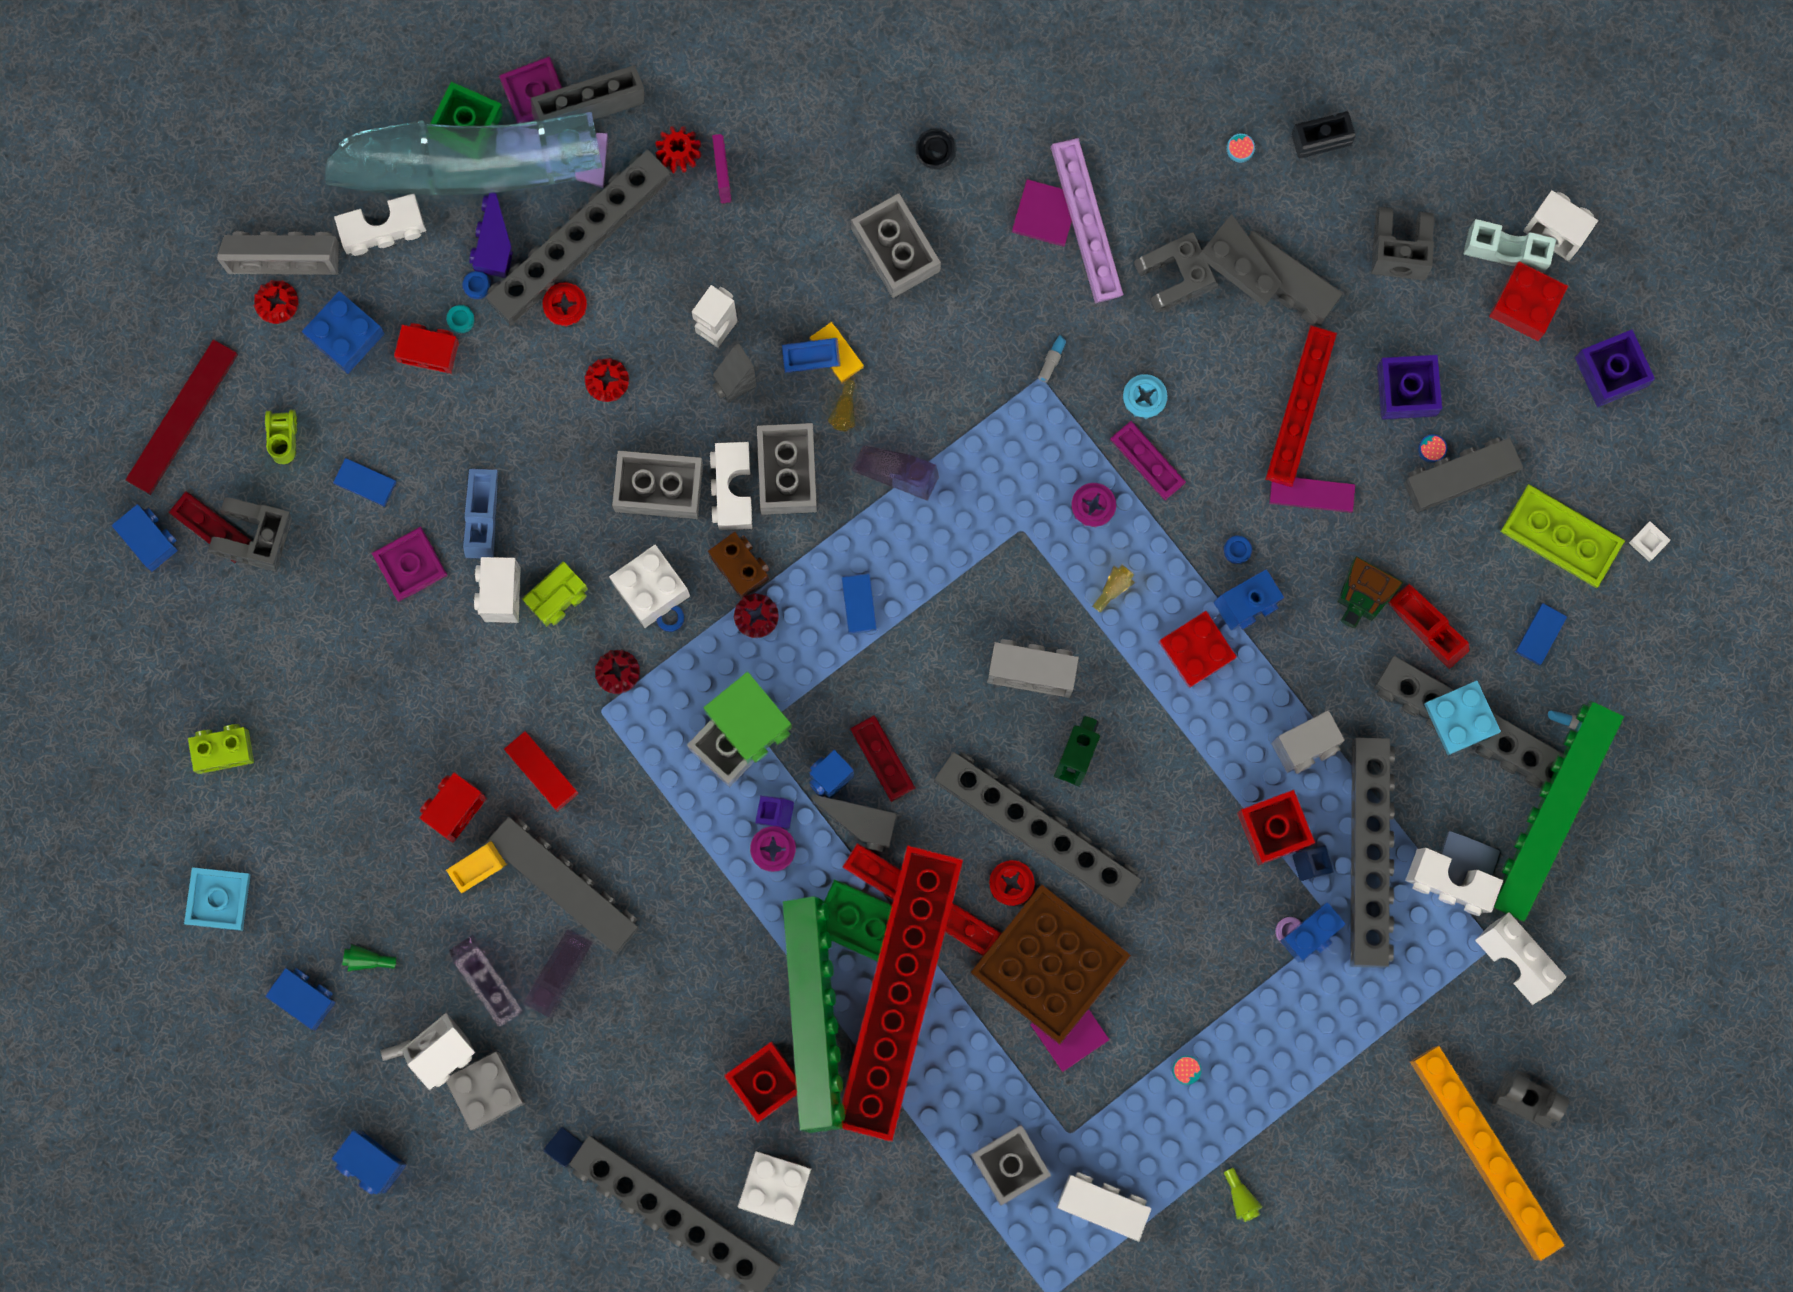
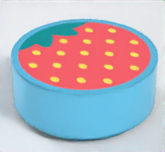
M1246 134L1232 136L1227 145L1228 156L1236 162L1249 160L1255 150L1254 141Z

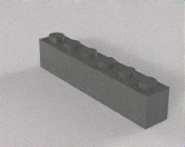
M508 817L486 843L492 841L504 859L615 954H618L639 930L635 925L638 919L626 909L622 913L613 906L616 901L604 890L601 894H598L591 888L595 883L583 872L577 876L570 870L573 864L560 854L556 858L550 853L549 850L552 846L540 836L535 840L527 832L531 828L521 819L517 818L513 821Z

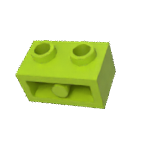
M240 724L224 726V731L213 733L212 730L196 732L195 737L188 738L193 771L197 774L254 763L249 730L245 727H240Z

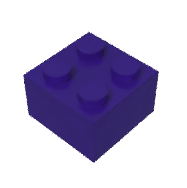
M1633 329L1584 348L1575 357L1597 407L1644 389L1655 380Z
M1438 355L1388 357L1380 360L1377 365L1381 420L1436 417L1442 410Z

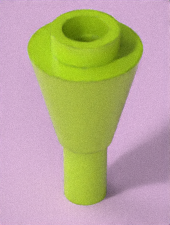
M1234 1168L1225 1171L1224 1175L1232 1189L1231 1195L1236 1218H1243L1244 1222H1247L1259 1216L1258 1210L1263 1206L1246 1186L1241 1183Z

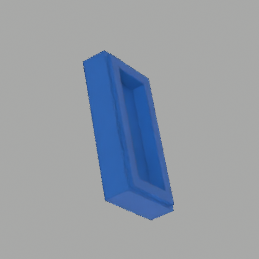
M837 338L782 345L785 373L840 366Z
M346 458L333 482L335 485L385 507L396 485L395 480Z
M870 574L842 577L848 633L876 631Z
M1542 603L1515 653L1540 666L1567 616Z

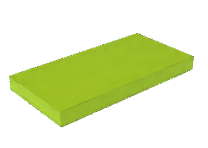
M1530 484L1526 486L1500 531L1595 588L1599 587L1625 542L1622 538Z

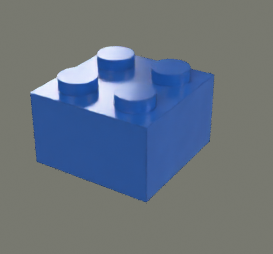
M340 291L302 330L308 341L347 374L385 334L380 325Z
M353 1130L332 1158V1160L338 1163L335 1168L347 1177L355 1176L361 1180L358 1185L371 1195L373 1193H387L407 1166L406 1163L360 1130Z

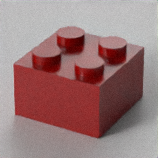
M1518 261L1489 317L1539 341L1545 334L1568 286Z
M455 772L451 777L446 775L437 787L440 791L434 799L429 798L420 809L422 815L419 817L452 843L456 841L488 799Z
M1294 790L1241 809L1237 813L1258 866L1307 848L1315 843Z
M773 1040L724 1075L757 1123L797 1095L796 1073Z

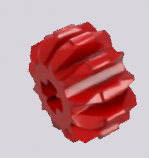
M671 126L670 135L662 132L660 134L662 140L655 143L656 148L659 149L655 154L657 159H662L661 163L666 168L670 165L672 173L676 172L677 166H681L683 173L687 172V163L695 168L696 161L694 159L701 158V152L698 150L701 147L700 140H695V132L691 131L686 134V127L684 126L680 128L679 132H676L675 128ZM683 146V151L677 150L674 152L673 147L680 148Z

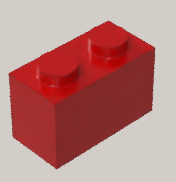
M411 323L410 326H401L394 354L398 363L449 374L452 373L459 341L456 336H453V332L444 329H437V332L426 330L427 327L416 323Z

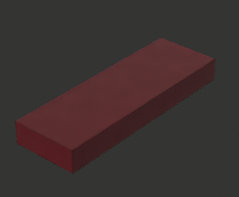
M187 491L168 512L208 544H210L212 537H220L250 545V539Z
M875 715L850 728L891 802L916 789Z

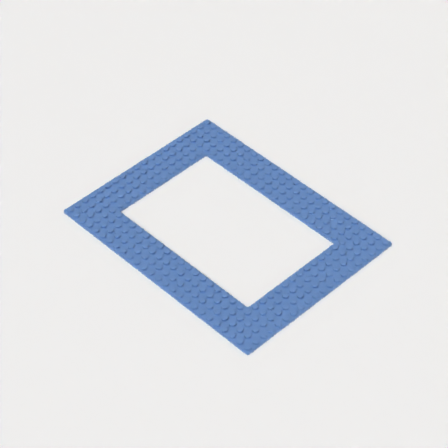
M1037 379L755 592L767 595L775 602L779 612L777 626L769 635L762 638H751L741 633L734 621V608L637 681L631 690L620 694L604 706L601 713L787 955L783 901L813 896L825 901L835 879L881 901L890 903L882 892L842 868L851 852L770 747L766 749L768 754L757 763L754 762L730 788L688 749L687 744L711 720L704 712L703 707L748 671L781 712L1017 532L1022 531L1037 547L1243 809L1291 790L1295 791L1315 843L1282 858L1298 877L1293 854L1326 845L1334 873L1301 882L1320 906L1328 902L1346 925L1330 937L1333 943L1324 951L1319 953L1315 950L1299 963L1295 959L1291 960L1073 1133L1065 1131L938 965L936 967L902 1107L1044 1292H1060L1128 1238L1056 1208L1069 1175L1075 1177L1077 1172L1093 1178L1091 1184L1102 1188L1105 1183L1120 1189L1118 1195L1129 1199L1132 1194L1147 1200L1145 1206L1151 1208L1147 1222L1150 1221L1485 955L1486 952L1475 941L1484 931L1471 914L1464 911L1465 907L1457 902H1455V905L1442 902L1438 899V894L1431 891L1429 894L1421 893L1413 889L1414 884L1405 881L1418 848L1396 820L1390 819V831H1394V847L1390 848V859L1394 860V875L1389 876V887L1394 888V902L1389 904V916L1394 918L1393 933H1389V944H1393L1394 958L1392 962L1389 961V966L1386 968L1350 967L1352 765L1338 751L1326 760L1321 761L1319 757L1314 759L1315 764L1296 774L1295 770L1286 772L1271 743L1279 735L1313 719L1312 715L1240 626L1232 631L1229 629L1213 603L1217 596L1046 382ZM1088 483H1099L1108 487L1116 499L1114 516L1107 524L1096 528L1084 526L1079 520L1075 519L1071 509L1072 498L1075 492L1081 486ZM1098 495L1092 502H1086L1089 506L1088 515L1090 516L1095 509L1101 510V507L1098 506ZM870 574L876 631L849 634L842 577ZM762 605L756 611L746 609L752 617L750 626L757 619L767 621L761 615ZM1204 611H1207L1237 658L1189 689L1159 644V640ZM1369 789L1367 791L1368 800L1371 803H1379L1380 800L1372 790ZM760 795L784 798L794 802L790 828L785 830L793 837L796 852L793 861L784 870L776 872L763 870L756 865L751 856L750 846L753 837L761 829L770 827L755 823ZM1374 817L1367 819L1368 829L1378 832L1380 828L1379 821ZM772 837L769 847L761 848V850L770 853L772 861L776 857V852L786 851V849L777 847L775 837ZM1373 845L1367 847V856L1372 860H1378L1380 856L1378 848ZM1375 874L1367 875V885L1370 888L1377 889L1380 883L1379 878ZM1368 902L1366 912L1371 917H1377L1379 907L1374 902ZM1369 930L1366 934V941L1370 945L1376 946L1379 943V936L1375 931ZM831 941L829 960L832 961L834 968L831 986L836 995V1004L833 1005L834 1017L855 1046H857L878 962ZM1182 1056H1192L1201 1065V1076L1193 1084H1180L1173 1077L1172 1066ZM1022 1125L1051 1176L1005 1204L999 1205L971 1154Z

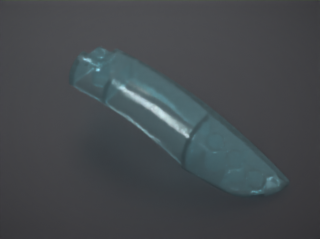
M592 112L537 122L493 126L425 124L424 120L366 130L349 136L339 143V148L333 155H329L325 166L326 185L381 193H414V195L481 194L577 180L575 173L602 168Z

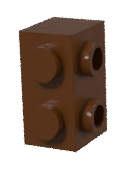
M734 531L708 550V554L742 599L769 580L767 572L770 570L761 557L755 559L750 550L753 547L744 535L739 538Z

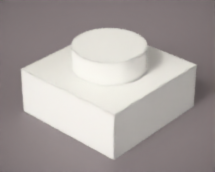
M1648 522L1629 544L1650 562L1668 544L1670 539L1654 524Z

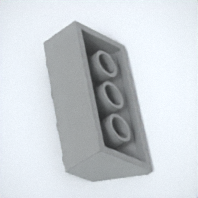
M237 231L233 232L232 235H224L217 260L228 274L338 275L339 242L335 236L328 232H317L315 236H304V233L289 232L288 235L261 232L260 235H249L247 232Z

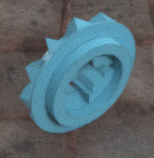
M1143 374L1135 376L1124 388L1123 400L1126 409L1133 413L1135 417L1147 419L1157 416L1167 402V390L1164 384L1152 375ZM1139 388L1145 393L1155 391L1149 398L1151 406L1146 401L1136 403L1140 397Z

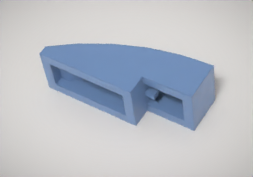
M469 469L463 544L465 558L494 557L497 470Z

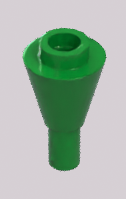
M351 943L350 949H344L342 965L348 966L347 972L376 967L395 969L396 957L380 956L375 952Z

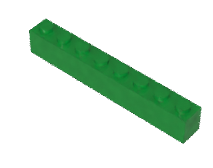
M1590 700L1587 705L1582 704L1576 716L1579 723L1575 731L1570 730L1564 740L1563 745L1567 746L1563 756L1558 755L1552 765L1551 771L1554 774L1551 781L1544 782L1539 792V796L1542 799L1538 807L1533 806L1528 814L1526 822L1530 824L1526 832H1520L1515 841L1514 848H1517L1513 859L1508 857L1502 868L1501 873L1505 875L1493 908L1506 914L1509 912L1513 917L1525 922L1624 716Z
M815 896L783 901L800 1130L814 1133L843 1129L842 1121L845 1119V1109L840 1100L843 1082L840 1074H838V1063L840 1062L841 1055L839 1047L836 1045L835 1034L838 1033V1022L833 1012V1005L836 1004V995L831 986L834 968L832 961L829 960L831 936L827 931L826 923L829 919V909L824 900Z

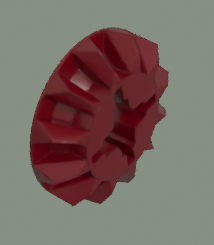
M757 593L744 596L736 604L734 611V621L741 633L751 638H762L769 635L777 626L779 612L775 602L767 595ZM762 605L761 615L767 621L757 619L750 626L752 617L746 609L756 611Z
M622 649L610 650L605 655L600 656L595 666V678L602 689L612 694H622L631 690L636 685L640 676V667L637 660L632 654ZM613 661L620 668H625V670L621 671L620 682L614 674L609 675V672L613 671Z

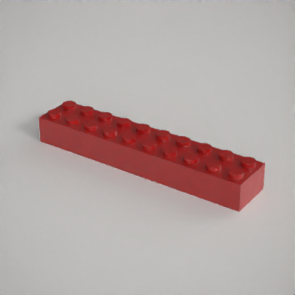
M907 846L842 1101L845 1109V1119L842 1121V1125L845 1130L893 1141L963 863L962 859Z

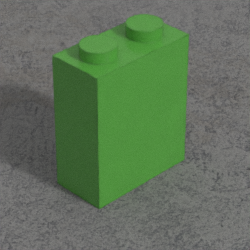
M748 671L703 707L704 712L747 764L752 760L757 763L768 754L766 748L774 742L779 745L791 735L789 732L792 728L791 723Z

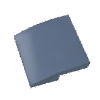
M1448 831L1440 854L1452 859L1448 868V876L1455 885L1460 886L1470 870H1480L1492 876L1500 851L1468 837Z

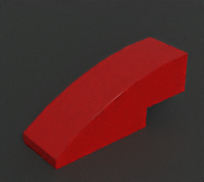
M1410 584L1389 601L1390 606L1448 669L1452 668L1470 651L1469 642L1451 627L1449 620Z
M526 731L504 748L505 752L557 812L579 794Z

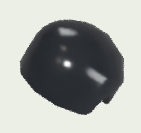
M931 128L923 132L916 142V156L920 163L929 169L941 170L949 166L956 156V142L945 129ZM928 150L940 153L942 155L939 157H933L929 154Z

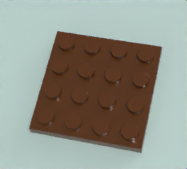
M1041 884L970 973L1058 1045H1061L1131 955Z

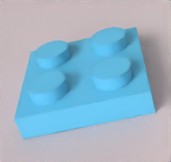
M1478 681L1424 704L1447 755L1501 732Z
M192 868L184 924L243 931L251 874Z

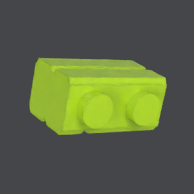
M563 561L527 593L522 600L547 627L550 623L552 625L559 623L566 615L563 611L571 604L574 607L580 604L587 596L584 592L588 589L583 581Z

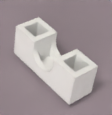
M414 193L387 201L390 208V216L384 224L379 226L368 224L361 209L334 216L345 252L357 256L368 251L367 248L378 245L379 248H385L395 243L394 240L405 237V240H413L420 237L421 232H425L426 228Z
M711 285L692 310V316L697 321L695 325L696 333L719 348L737 323L735 303L732 299L733 295L722 287L716 289Z
M749 442L715 443V452H710L711 468H716V479H711L712 496H717V506H712L713 523H718L719 530L752 529L751 497H738L729 490V484L734 477L750 475Z
M1428 848L1417 849L1405 880L1414 884V890L1424 894H1429L1431 891L1438 894V899L1447 904L1455 905V902L1465 906L1464 911L1473 915L1480 916L1481 913L1492 912L1503 880L1480 870H1470L1467 872L1464 882L1457 886L1448 876L1451 858Z
M1509 912L1489 925L1475 940L1494 962L1499 958H1508L1517 964L1521 971V976L1513 984L1532 1005L1551 994L1566 978L1565 974Z

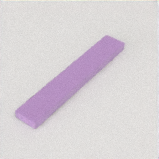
M1079 138L1052 144L1051 150L1095 303L1123 296L1122 288Z

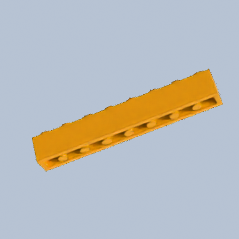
M1440 1046L1432 1047L1410 1061L1532 1258L1541 1261L1565 1246Z

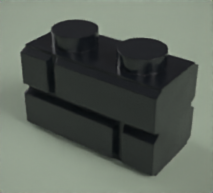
M1348 111L1338 113L1336 116L1330 115L1295 124L1291 133L1299 159L1351 146L1356 137Z

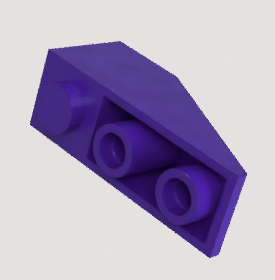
M490 187L489 196L484 195L482 201V211L485 213L483 222L478 221L476 227V237L479 239L477 248L472 247L469 262L473 264L474 271L507 278L513 250L495 188Z

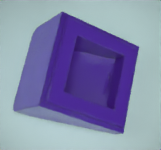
M760 795L755 823L789 829L794 802L784 798Z

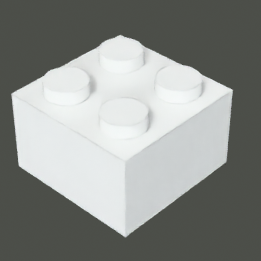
M1551 190L1523 232L1556 238L1554 252L1570 261L1598 220L1594 218V215L1588 209L1578 208L1572 204L1565 194L1555 193Z
M656 545L609 576L615 588L644 628L690 597L687 587Z
M481 557V565H476L475 579L476 582H479L480 593H475L474 608L478 610V615L485 622L519 623L521 567L515 558Z
M447 1013L401 1049L407 1065L429 1090L434 1086L439 1087L444 1084L450 1077L449 1074L457 1067L462 1068L467 1065L472 1059L471 1055L475 1053L467 1036Z
M755 1152L738 1208L794 1225L811 1169Z

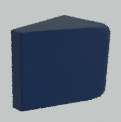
M1326 845L1293 854V860L1300 881L1334 873Z
M561 1127L543 1151L564 1168H567L583 1143Z

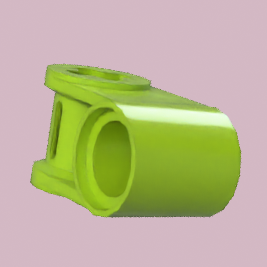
M290 410L289 413L266 411L267 451L278 464H288L294 459L296 454V411ZM279 445H288L286 452L280 455L275 454V450Z

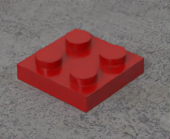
M1204 611L1159 640V644L1189 689L1237 658L1207 611Z

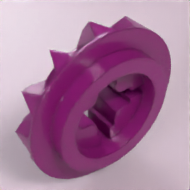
M1088 483L1081 486L1075 492L1072 498L1071 509L1075 519L1079 520L1084 526L1096 528L1107 524L1114 516L1116 499L1108 487L1099 483ZM1098 495V506L1101 507V510L1095 509L1090 516L1088 515L1089 506L1086 502H1092Z
M770 826L756 833L751 842L750 852L753 861L758 867L766 871L776 872L784 870L793 861L796 846L793 837L788 831L780 827ZM772 837H775L777 847L786 849V851L776 852L774 861H772L769 852L761 850V848L770 846Z

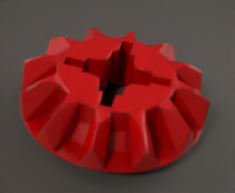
M270 280L269 283L261 285L258 292L254 294V308L259 317L268 323L279 324L286 322L297 311L298 295L294 288L283 280ZM279 293L280 300L285 304H277L272 309L271 302L266 298H275L276 294L278 295Z
M556 284L546 292L543 298L544 313L555 325L567 327L578 323L585 315L587 307L585 294L574 284ZM563 294H565L569 303L575 304L568 307L567 315L564 314L561 307L555 306L562 303Z
M612 358L598 359L595 363L589 365L585 375L587 391L593 398L602 402H611L619 399L624 395L629 385V375L626 368L621 362ZM607 369H609L611 378L618 381L609 382L606 390H604L603 382L598 380V378L604 377Z
M1014 860L1005 861L996 866L989 880L991 894L998 902L1008 906L1019 905L1028 900L1033 893L1035 885L1031 870L1025 864ZM1018 872L1017 884L1023 890L1012 888L1007 894L1004 893L1007 883L1001 876L1011 879Z

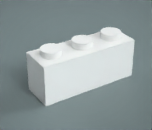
M1077 1172L1075 1177L1068 1176L1056 1208L1136 1241L1140 1240L1151 1212V1208L1145 1206L1147 1200L1132 1194L1129 1199L1118 1195L1120 1189L1105 1183L1102 1188L1091 1184L1093 1178Z

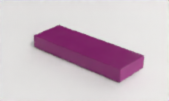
M1132 421L1110 438V441L1164 501L1186 483Z
M1295 478L1293 486L1289 487L1271 481L1269 504L1352 513L1355 484Z

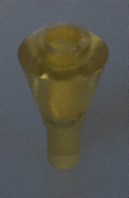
M845 380L842 396H840L828 419V422L833 425L832 427L838 431H848L849 428L855 427L854 401L852 398L855 382L852 380Z
M1122 564L1119 568L1113 566L1102 590L1103 593L1092 607L1101 613L1112 599H1115L1136 583L1132 580L1134 574Z

